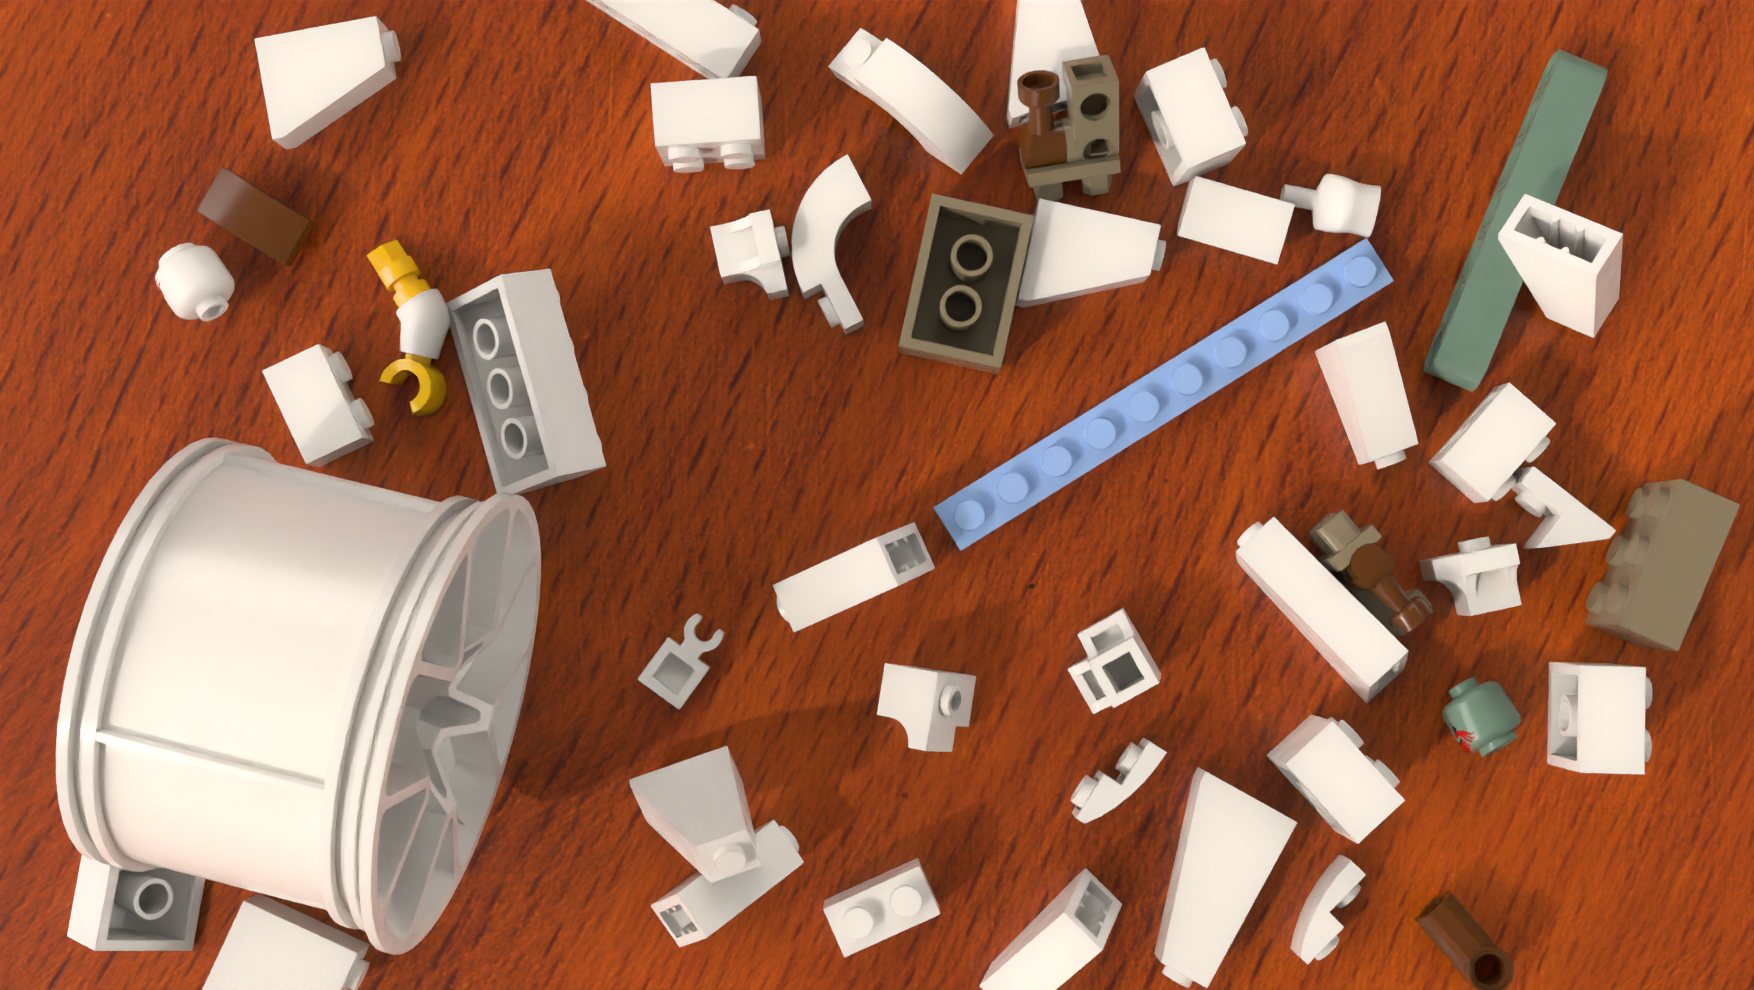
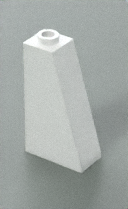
M1275 517L1270 519L1264 526L1260 522H1256L1241 535L1237 541V544L1240 546L1236 551L1237 563L1366 703L1370 702L1405 669L1409 651Z
M1199 767L1192 778L1154 953L1159 961L1165 965L1162 973L1187 988L1191 986L1193 981L1208 988L1297 824L1293 819Z

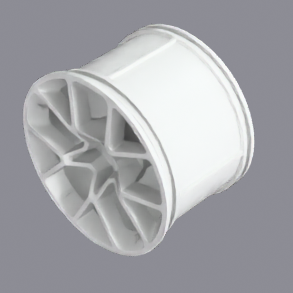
M218 437L198 440L177 452L147 483L118 528L97 572L74 638L63 686L57 727L56 783L62 820L68 836L76 849L87 859L132 872H145L162 867L328 911L335 923L343 927L365 931L370 943L379 951L400 955L413 949L428 934L442 915L464 875L494 802L516 730L533 652L541 583L540 536L536 516L530 503L523 496L507 492L495 494L485 502H479L477 499L459 495L438 502L277 463L270 453L260 447Z

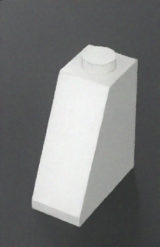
M1017 0L1006 113L1009 129L1029 123V107L1023 105L1018 98L1017 80L1020 76L1035 70H1047L1058 75L1060 97L1056 103L1051 105L1052 113L1055 114L1067 110L1062 62L1100 56L1080 0Z
M374 16L255 38L272 140L286 150L296 148L395 80L397 77L394 62L401 61V52L395 31H388L379 18Z
M1524 194L1499 232L1498 240L1546 318L1594 338L1619 299L1623 234Z
M1039 199L1035 208L1015 306L1026 308L1143 283L1150 276L1151 270L1159 271L1162 265L1166 241L1158 239L1161 225Z
M1386 321L1335 340L1316 350V357L1358 464L1374 461L1378 470L1407 459L1403 449L1419 443Z
M913 522L774 584L773 587L777 594L776 601L780 614L790 623L793 632H796L935 569V566L917 526Z
M728 746L629 779L630 787L646 821L711 883L762 866L743 782Z
M772 820L754 830L762 866L713 883L697 871L650 905L679 947L711 936L804 863L797 853L799 851L798 842L787 828L778 826L775 820Z
M1085 868L991 963L980 987L983 990L1058 989L1103 950L1122 903Z
M258 893L243 901L202 990H357L370 965V962L363 960L370 944Z

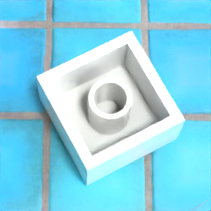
M1204 47L1146 71L1133 95L1173 187L1190 181L1195 176L1199 177L1229 164L1245 146L1244 136L1248 135L1247 125L1241 111L1237 106L1230 107L1223 91L1227 87L1224 71L1217 59H1209Z
M756 76L651 83L655 147L664 165L673 166L674 172H699L704 170V164L720 162H724V166L727 169H746L754 167L755 160L766 159L762 99Z
M1549 662L1547 764L1579 773L1645 775V762L1649 761L1652 751L1651 736L1645 730V709H1648L1652 702V684L1650 679L1646 677V667L1613 663Z
M1311 714L1266 756L1335 832L1358 844L1405 801L1394 789L1400 781L1379 759L1374 762L1367 755L1364 756L1358 748L1364 742L1345 721L1341 720L1338 723L1332 717L1325 719Z

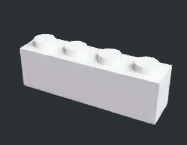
M586 0L707 79L739 77L762 42L759 29L755 27L757 20L747 11L734 4L728 10L714 0Z

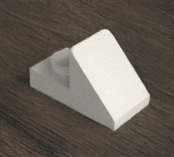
M1534 466L1518 469L1513 475L1517 478L1511 488L1518 494L1515 501L1534 516L1541 517L1542 514L1546 516L1525 543L1524 549L1610 539L1616 532L1613 527Z

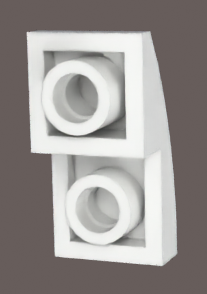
M1142 738L1138 746L1131 742L1116 764L1115 769L1121 772L1116 780L1100 770L1097 771L1093 779L1086 775L1081 780L1070 800L1076 805L1071 813L1076 819L1086 824L1109 812L1127 799L1145 782L1167 752L1145 738Z
M1341 854L1328 866L1315 884L1302 908L1293 933L1290 949L1306 964H1309L1314 958L1317 960L1325 958L1337 946L1339 942L1337 934L1344 926L1330 911L1335 906L1340 909L1349 904L1359 893L1361 886L1358 883L1366 875L1350 859Z

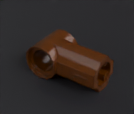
M1447 891L1443 895L1434 898L1414 919L1454 965L1460 977L1477 990H1505L1513 981L1515 971L1510 956L1492 941L1451 892ZM1484 954H1492L1495 959L1493 973L1485 979H1477L1474 974L1475 962Z

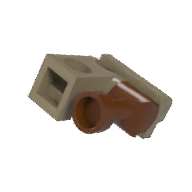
M1108 54L1062 62L1063 81L1066 86L1067 118H1053L1051 105L1056 103L1060 97L1059 77L1057 74L1047 70H1035L1023 74L1017 80L1018 98L1023 105L1029 107V124L1024 125L1019 132L1020 161L1028 186L1033 188L1037 202L1039 199L1058 201L1063 197L1062 182L1080 179V186L1085 194L1092 196L1108 193L1111 187L1112 174L1121 173L1120 158L1118 156L1119 79Z
M1340 510L1335 514L1329 513L1306 532L1323 553L1317 560L1329 572H1332V575L1393 636L1397 634L1400 637L1406 635L1419 626L1433 612L1430 608L1432 604L1419 589H1411L1404 592L1392 575L1394 557L1391 551L1385 552L1379 546L1373 544L1382 538L1373 525L1358 528L1343 510Z

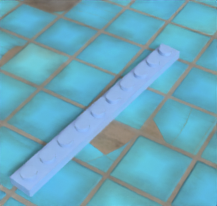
M1365 238L941 502L933 509L961 551L1394 280L1368 239Z

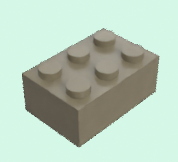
M932 193L898 353L998 374L1002 366L1034 215Z
M1683 479L1644 483L1642 488L1636 489L1626 507L1625 513L1629 520L1623 534L1614 538L1607 551L1606 563L1609 564L1603 581L1594 585L1587 598L1586 610L1589 611L1585 624L1640 648L1679 651L1740 504Z

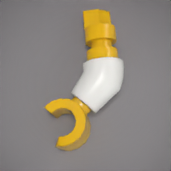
M396 239L379 246L367 255L387 290L396 291L393 299L399 307L396 314L401 321L399 351L406 353L405 359H399L391 363L383 371L379 381L403 386L405 379L409 375L415 374L420 382V391L417 397L410 402L412 415L426 416L435 413L443 404L446 396V382L443 374L435 366L431 365V359H439L451 323L450 315L439 290L431 289L425 279L418 280L417 277L421 273L412 257L407 256Z

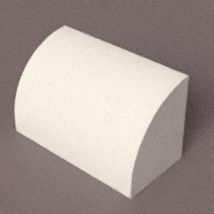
M1195 176L1189 181L1178 221L1177 236L1278 264L1295 204Z

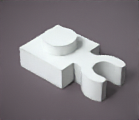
M699 613L690 617L684 627L685 640L680 645L671 637H668L637 679L679 710L711 668L699 659L703 652L718 647L724 638L725 632L718 629L709 641L698 639L695 629L703 618Z

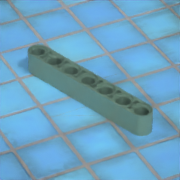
M1557 49L1549 60L1428 351L1423 372L1471 392L1482 381L1524 281L1499 242L1498 234L1524 194L1555 205L1605 83L1608 72L1607 68L1561 49Z

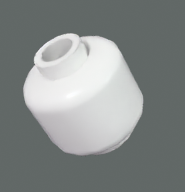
M193 243L180 244L167 251L159 261V269L155 276L157 288L173 312L186 320L200 318L202 321H211L219 317L227 310L229 306L227 301L231 298L235 289L233 277L216 252L208 246L194 245Z

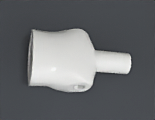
M1326 174L1316 190L1284 184L1280 200L1295 204L1297 208L1311 210L1315 230L1330 233H1351L1369 238L1378 212L1381 187L1378 185L1362 184L1344 176Z

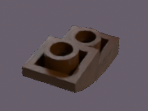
M223 166L197 211L224 229L291 267L316 224L284 201L267 194L236 172Z

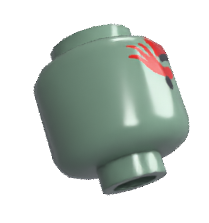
M1472 677L1448 691L1452 701L1442 710V717L1465 752L1475 753L1479 751L1482 757H1486L1518 738L1515 730L1521 724V717L1501 684L1496 681L1479 684L1476 678Z

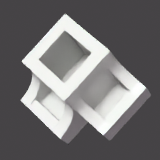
M770 209L750 213L747 217L737 221L710 227L720 275L724 284L744 280L752 281L766 291L769 300L789 296L781 260L783 257L791 256L784 226L774 228Z
M1489 536L1458 542L1460 552L1419 561L1423 581H1437L1449 589L1454 599L1457 615L1473 616L1522 605L1517 584V567L1520 564L1516 543L1491 545Z
M1124 608L1077 634L1088 657L1070 666L1068 671L1093 714L1109 706L1115 708L1159 684L1162 674Z
M885 663L877 715L894 718L904 726L908 735V748L922 751L952 752L956 726L969 727L976 676Z

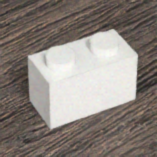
M317 344L262 371L307 465L321 467L374 441L369 430L370 427L374 426L373 417L362 398L355 400L347 384L348 381L353 379L352 373L340 352L333 354L331 349Z
M1511 383L1502 384L1491 390L1428 463L1473 503L1487 502L1491 498L1494 501H1498L1515 484L1517 478L1512 474L1524 460L1528 463L1534 461L1547 448L1550 439L1546 435L1556 423Z
M918 858L825 899L823 905L824 913L844 958L940 915L939 904Z

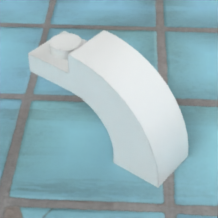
M860 28L828 66L837 78L874 101L898 120L929 154L960 174L965 171L994 136L979 116L947 84L916 58L887 38L882 42Z
M848 154L825 169L810 186L797 211L792 232L793 266L804 299L823 290L825 297L817 301L831 328L840 324L845 335L864 326V321L837 269L835 262L836 246L845 227L854 218L871 209V198Z

